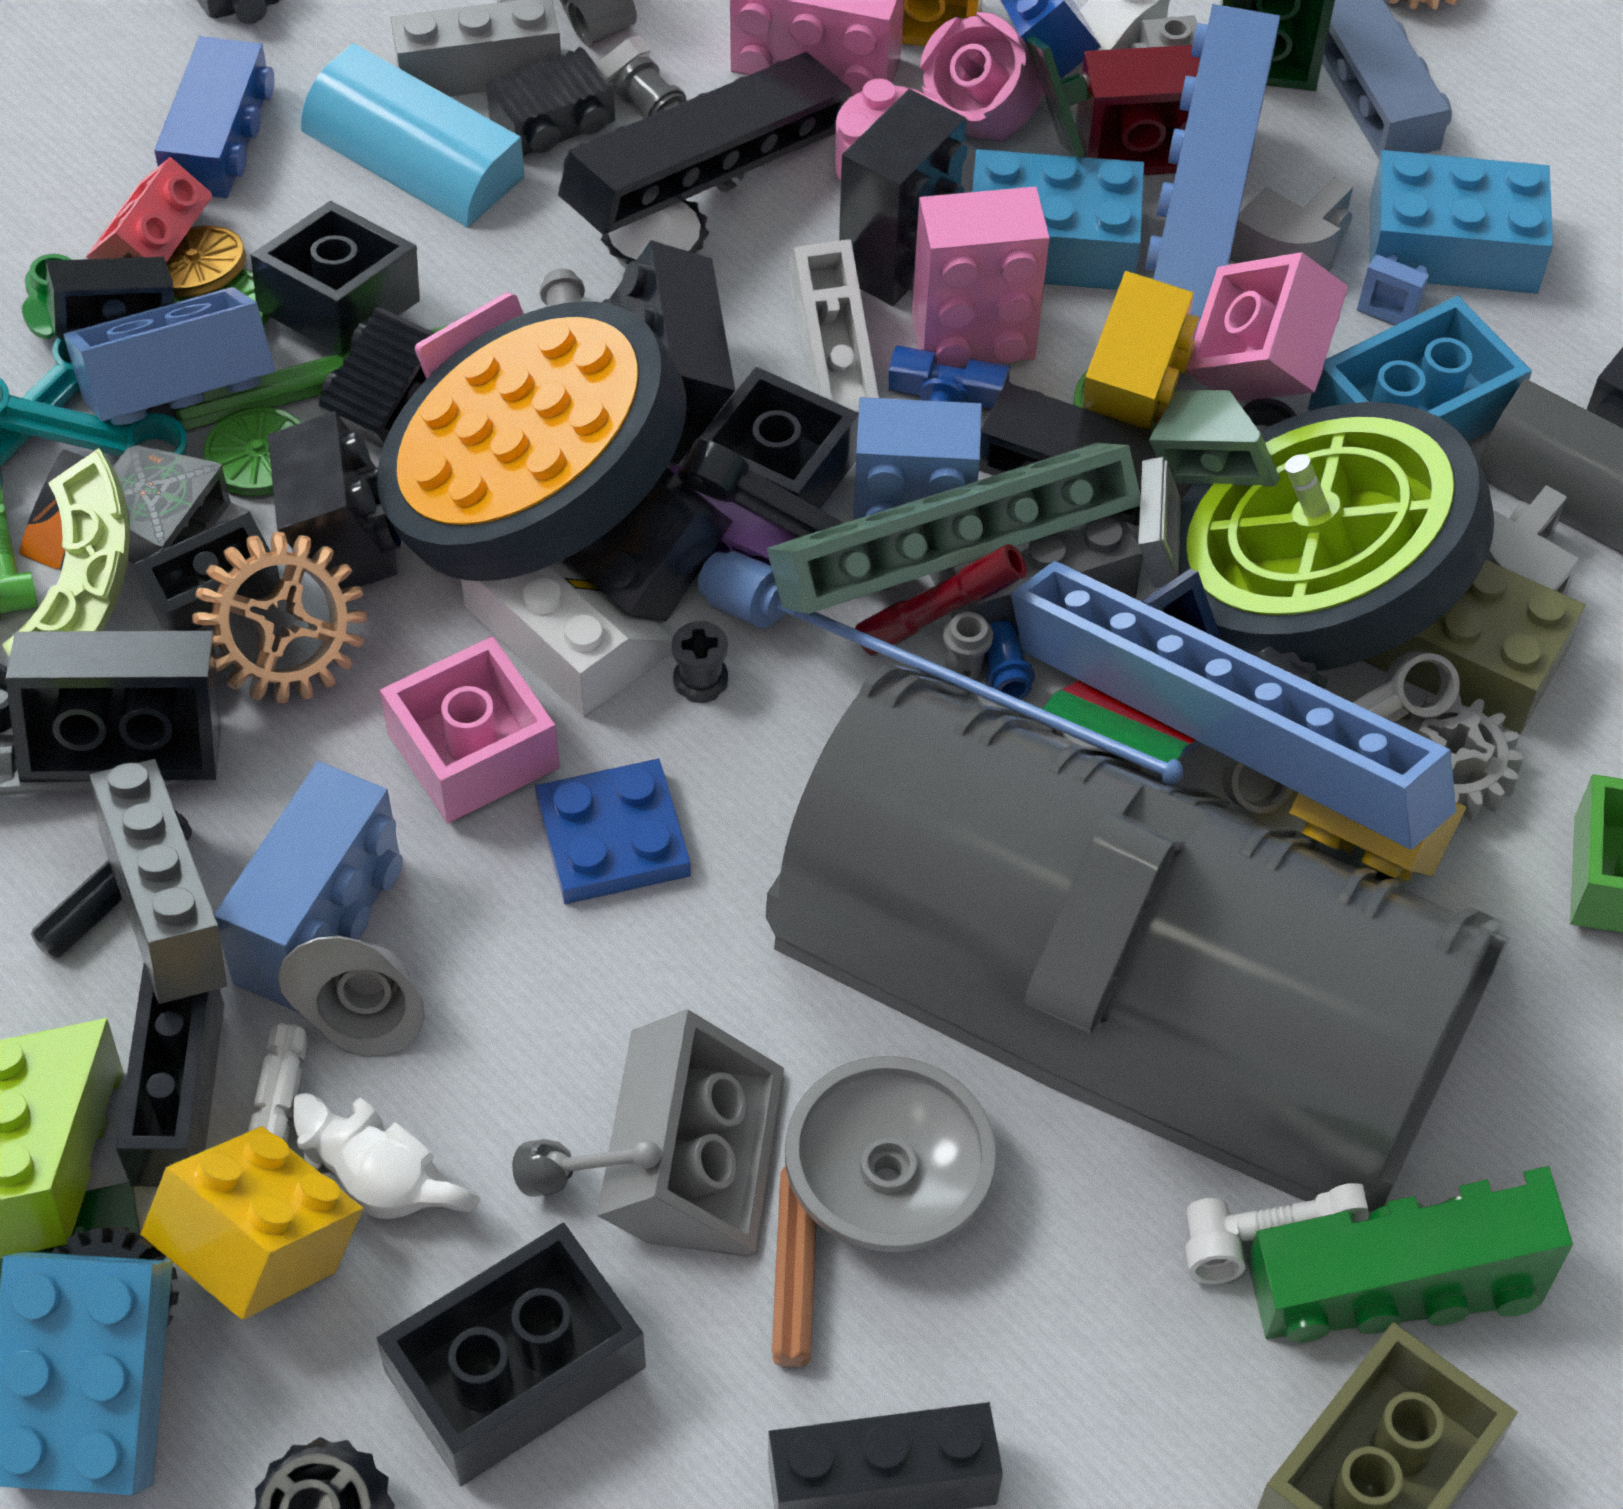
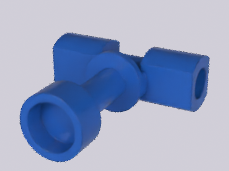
M899 345L893 351L888 370L889 390L920 395V400L982 403L981 407L990 409L993 408L1006 382L1010 383L1009 365L970 358L966 369L936 364L937 352Z

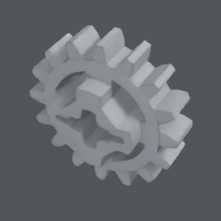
M1433 693L1426 694L1422 706L1431 702L1436 696ZM1458 693L1453 705L1446 712L1438 716L1420 717L1409 713L1394 723L1451 750L1455 801L1466 806L1465 816L1470 821H1475L1478 818L1482 805L1486 809L1496 812L1499 810L1503 797H1511L1519 777L1518 772L1522 765L1524 754L1515 751L1519 740L1518 732L1501 731L1506 718L1502 712L1488 718L1482 713L1484 709L1483 700L1477 699L1470 707L1461 705V698Z

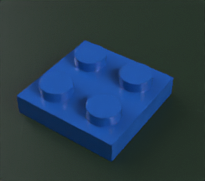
M660 758L535 785L536 800L564 905L691 876L690 859Z

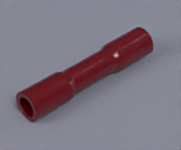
M1006 544L964 566L958 574L909 600L898 601L857 623L855 629L895 646L918 634L923 627L973 601H981L1022 580L1027 575L1025 561L1016 547ZM860 645L862 649L871 656H876L877 654H879L876 651H873L869 648Z

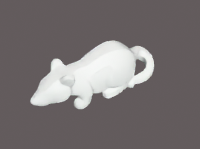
M303 1093L294 1097V1128L298 1137L297 1146L299 1149L304 1150V1160L316 1170L324 1165L336 1174L346 1194L363 1207V1213L379 1219H394L405 1217L430 1207H444L458 1212L471 1213L478 1206L480 1196L445 1180L432 1163L434 1156L431 1151L407 1130L394 1122L385 1131L380 1116L364 1099L358 1097L352 1103L353 1115L350 1118H343L335 1115L324 1101L312 1094Z

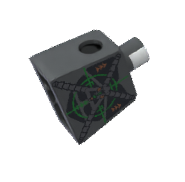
M135 445L127 448L113 466L125 496L129 515L130 542L128 561L132 563L145 559L164 547L176 545L206 531L217 523L231 503L222 464L214 461Z

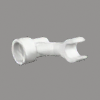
M1350 1183L1340 1185L1329 1192L1318 1194L1315 1200L1294 1203L1292 1206L1288 1204L1286 1207H1273L1272 1209L1267 1208L1265 1211L1261 1209L1258 1212L1250 1211L1229 1215L1228 1205L1222 1199L1204 1198L1194 1201L1186 1209L1191 1238L1185 1246L1189 1276L1198 1283L1210 1285L1222 1284L1238 1278L1244 1273L1246 1268L1242 1242L1254 1240L1258 1230L1348 1210L1354 1214L1356 1222L1368 1220L1369 1211L1363 1184Z

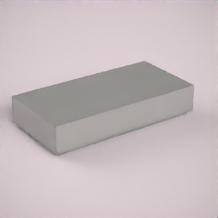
M1163 457L1142 461L1138 545L1155 588L1163 587L1179 576L1181 498L1167 460L1164 461Z

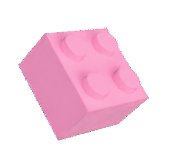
M1303 252L1218 267L1194 338L1196 343L1186 372L1212 390H1230L1238 402L1315 392L1323 372V365L1335 327L1340 318V311L1348 286Z
M494 636L380 689L387 734L447 824L560 768L556 725Z

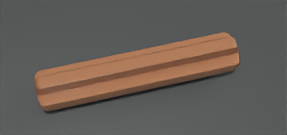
M786 1166L780 1172L772 1359L778 1366L803 1367L811 1361L817 1223L806 1213L794 1195L789 1183Z

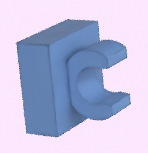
M1376 254L1368 266L1357 310L1394 325L1418 315L1429 278L1426 267L1419 265L1417 269L1398 263V256L1390 255L1385 258Z

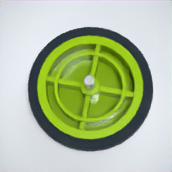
M1386 402L1347 403L1324 407L1285 419L1260 431L1280 477L1275 487L1263 485L1239 486L1214 483L1213 485L1193 484L1181 500L1179 576L1190 568L1199 572L1221 640L1243 651L1249 649L1259 652L1268 647H1272L1280 653L1294 651L1301 661L1315 663L1317 671L1348 666L1370 659L1410 640L1431 626L1449 611L1470 588L1489 554L1494 532V511L1486 475L1469 443L1461 433L1448 422L1434 414L1418 408Z

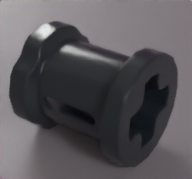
M695 621L679 628L673 636L672 654L678 663L673 672V684L676 692L685 696L691 702L706 703L714 701L728 687L729 675L727 667L723 662L727 657L728 640L725 632L717 625L710 622Z

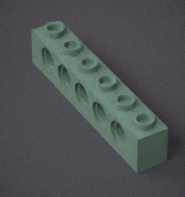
M1095 443L768 547L767 552L782 608L810 614L981 558L1006 544H1011L1015 547L1140 506L1141 495L1129 445Z

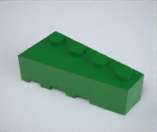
M1550 1166L1523 1171L1526 1185L1495 1192L1491 1191L1488 1179L1460 1185L1459 1196L1432 1206L1424 1207L1416 1201L1415 1196L1388 1201L1387 1205L1374 1210L1369 1215L1368 1220L1356 1222L1354 1214L1348 1210L1258 1230L1247 1263L1265 1339L1287 1336L1288 1340L1292 1342L1303 1343L1320 1339L1334 1330L1358 1328V1331L1361 1333L1376 1334L1385 1332L1393 1322L1399 1325L1400 1322L1427 1319L1432 1325H1448L1465 1319L1471 1313L1497 1310L1500 1316L1513 1317L1535 1310L1539 1305H1542L1573 1246Z

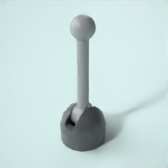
M549 1139L524 1142L517 1148L513 1157L512 1171L515 1183L523 1194L530 1197L546 1196L563 1190L567 1185L568 1179L572 1177L573 1171L633 1163L643 1169L653 1168L661 1159V1150L655 1142L644 1140L639 1142L634 1149L572 1157L571 1152L559 1141Z

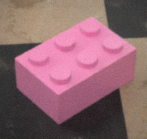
M730 0L731 72L751 75L772 66L778 61H785L801 53L808 52L851 88V96L863 91L864 84L873 79H886L893 83L901 61L904 0Z
M1037 187L919 197L912 323L918 349L937 352L936 364L953 367L967 366L970 358L993 363H1012L1036 359L1049 247V234Z

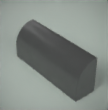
M1525 378L1499 418L1479 460L1487 482L1528 504L1533 502L1546 485L1567 496L1559 521L1623 554V428Z

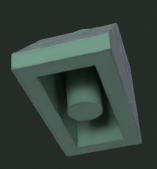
M1176 390L1149 438L1156 457H1163L1164 461L1167 460L1175 484L1213 485L1214 483L1239 486L1263 485L1275 487L1280 479L1261 433L1230 390Z

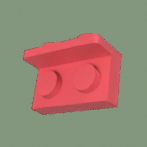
M169 157L139 182L86 255V258L107 259L164 256L167 262L211 200L212 193L174 159Z

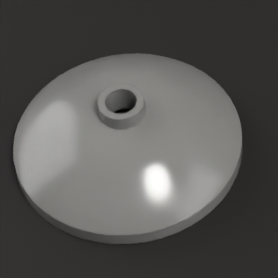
M896 1056L859 1059L835 1068L821 1077L806 1091L792 1113L785 1141V1164L789 1183L794 1195L806 1213L820 1227L838 1239L860 1248L880 1252H907L923 1249L946 1240L960 1231L971 1221L985 1202L992 1184L996 1163V1145L993 1130L984 1109L975 1096L960 1081L938 1067L915 1059ZM883 1168H889L897 1172L899 1177L892 1181H885L880 1179L876 1172Z

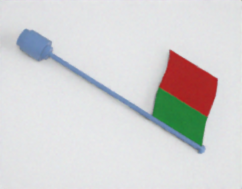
M737 551L714 553L707 559L700 571L698 579L699 592L714 609L758 628H767L788 613L1162 775L1164 784L1173 785L1181 780L1183 776V767L1179 762L1181 757L1203 744L1080 680L1055 692L1041 709L817 612L806 614L782 608L772 567Z

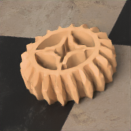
M274 532L270 540L271 552H265L263 543L258 536H250L247 538L250 558L245 560L242 554L234 547H229L224 551L226 559L234 567L229 574L216 565L208 567L206 570L207 574L212 579L220 582L221 585L217 593L207 588L197 589L196 597L203 601L213 602L212 613H194L192 619L193 623L198 625H213L214 647L219 646L222 651L215 656L216 672L224 670L231 663L235 666L226 682L229 687L234 690L238 689L250 676L253 678L249 688V696L251 698L261 700L266 693L268 683H273L275 701L287 703L290 695L289 683H295L299 695L303 699H309L313 697V687L309 679L313 675L325 687L330 688L336 683L334 676L326 668L331 661L343 669L349 670L353 665L352 660L340 653L339 650L342 643L353 647L362 646L364 639L361 636L346 632L347 623L365 622L367 614L364 611L347 610L346 602L357 600L363 595V592L359 586H349L340 589L338 583L346 579L352 571L347 564H340L329 572L325 569L334 553L331 548L323 546L310 559L308 558L311 547V539L309 537L298 536L292 552H287L285 534L283 532ZM286 565L282 579L277 580L275 588L267 597L251 599L235 594L241 584L255 572L269 566ZM304 572L309 574L318 583L326 597L329 608V623L310 616L303 608L301 599L304 586L301 585ZM285 600L287 601L286 612L294 615V619L307 622L309 627L305 629L292 625L289 629L281 626L283 634L274 635V624L265 620V616L251 612L250 608L255 606L268 610L269 606L279 609L277 601ZM230 612L252 620L257 626L259 632L257 649H259L255 664L240 652L233 640L229 624ZM307 636L323 640L318 650L304 662L290 668L275 669L278 657L283 656L286 646L294 638Z

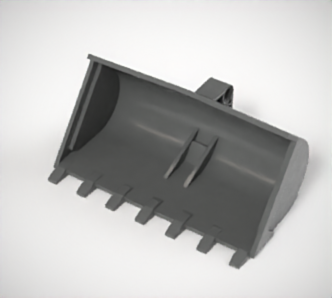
M892 664L884 665L874 671L864 681L859 694L843 714L828 739L797 807L784 850L781 872L767 892L765 917L776 937L774 949L1056 1091L1301 1200H1315L1318 1194L1329 1192L1337 1186L1358 1183L1363 1184L1369 1213L1384 1206L1508 944L1510 937L1498 932L1502 924L1501 920L1474 908H1466L1455 913L1406 890L1407 880L1400 877H1391L1372 867L1358 868L1315 848L1318 841L1299 831L1286 827H1270L1229 808L1230 801L1205 790L1181 787L1176 784H1164L1162 778L1142 771V766L1105 750L1082 746L1055 735L1056 729L1012 710L982 705L968 699L970 692L922 671Z

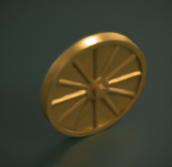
M211 225L191 227L166 262L171 279H173L174 297L203 295L225 286L242 271L246 263V251L243 247L242 239L230 229Z

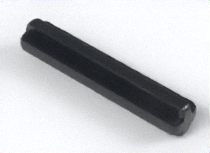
M175 810L187 841L191 837L192 829L187 819ZM109 859L32 929L31 936L35 944L53 959L60 958L123 900Z

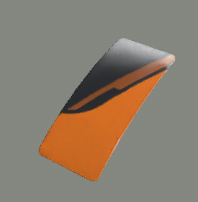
M62 450L30 515L21 541L20 555L54 569L61 567L66 551L62 548V521L55 495L48 483L84 459V456L68 450Z

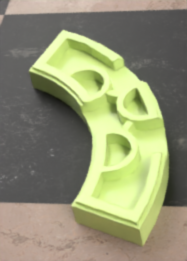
M98 448L48 483L55 495L60 510L63 534L62 548L66 550L65 559L57 585L50 587L38 610L18 632L103 631L114 610L124 582L128 563L130 542L129 515L118 476L108 457ZM14 635L2 644L9 657Z

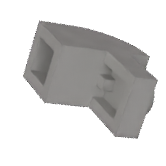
M1334 177L1304 208L1265 187L1239 214L1230 260L1235 263H1242L1303 252L1324 269L1330 271L1333 266L1338 241L1347 231L1352 219V213L1348 211L1353 187Z
M1546 485L1531 504L1524 501L1520 502L1510 518L1494 510L1493 540L1486 560L1566 595L1580 558L1549 540L1555 533L1567 496Z

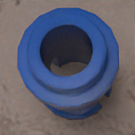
M1009 621L990 623L989 625L993 631V640L991 647L985 653L989 669L985 680L986 685L1021 700L1031 692L1032 684L1035 680V672L1032 665L1024 659L1018 638V629L1015 624Z

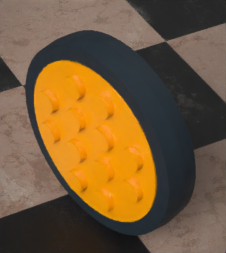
M570 302L540 308L515 317L482 334L452 355L424 381L403 407L386 438L380 455L377 470V489L382 509L400 539L428 566L449 577L471 581L502 580L532 573L556 564L589 546L609 532L645 498L657 483L675 453L685 424L687 405L683 380L668 349L641 318L622 307L601 302Z

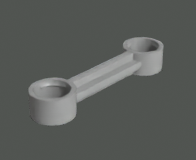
M1409 651L1400 655L1391 664L1386 675L1385 684L1352 703L1392 722L1399 720L1409 713L1420 717H1435L1446 712L1455 702L1460 687L1459 676L1454 665L1445 657L1425 651ZM1420 662H1432L1437 667L1441 678L1439 692L1428 704L1421 707L1415 706L1405 696V677L1414 665ZM1230 757L1228 758L1222 771V785L1227 796L1235 804L1254 813H1270L1281 808L1288 801L1293 789L1277 782L1273 792L1262 800L1250 801L1244 799L1238 784L1239 774L1244 764Z

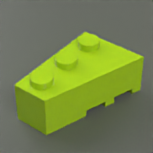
M108 1018L0 1040V1259L3 1258V1255L33 1252L65 1245L68 1243L66 1239L72 1236L91 1176L89 1161L96 1140L103 1139L108 1123L105 1114L112 1090L119 1089L124 1073Z

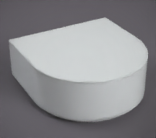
M636 35L626 39L597 62L596 66L611 84L617 81L620 73L632 61L642 57L650 58L652 50L641 35Z

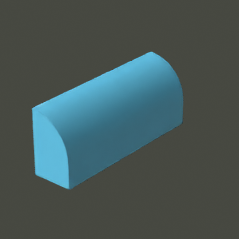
M355 43L340 53L320 72L306 97L301 117L303 133L467 228L525 177L522 141L519 135Z

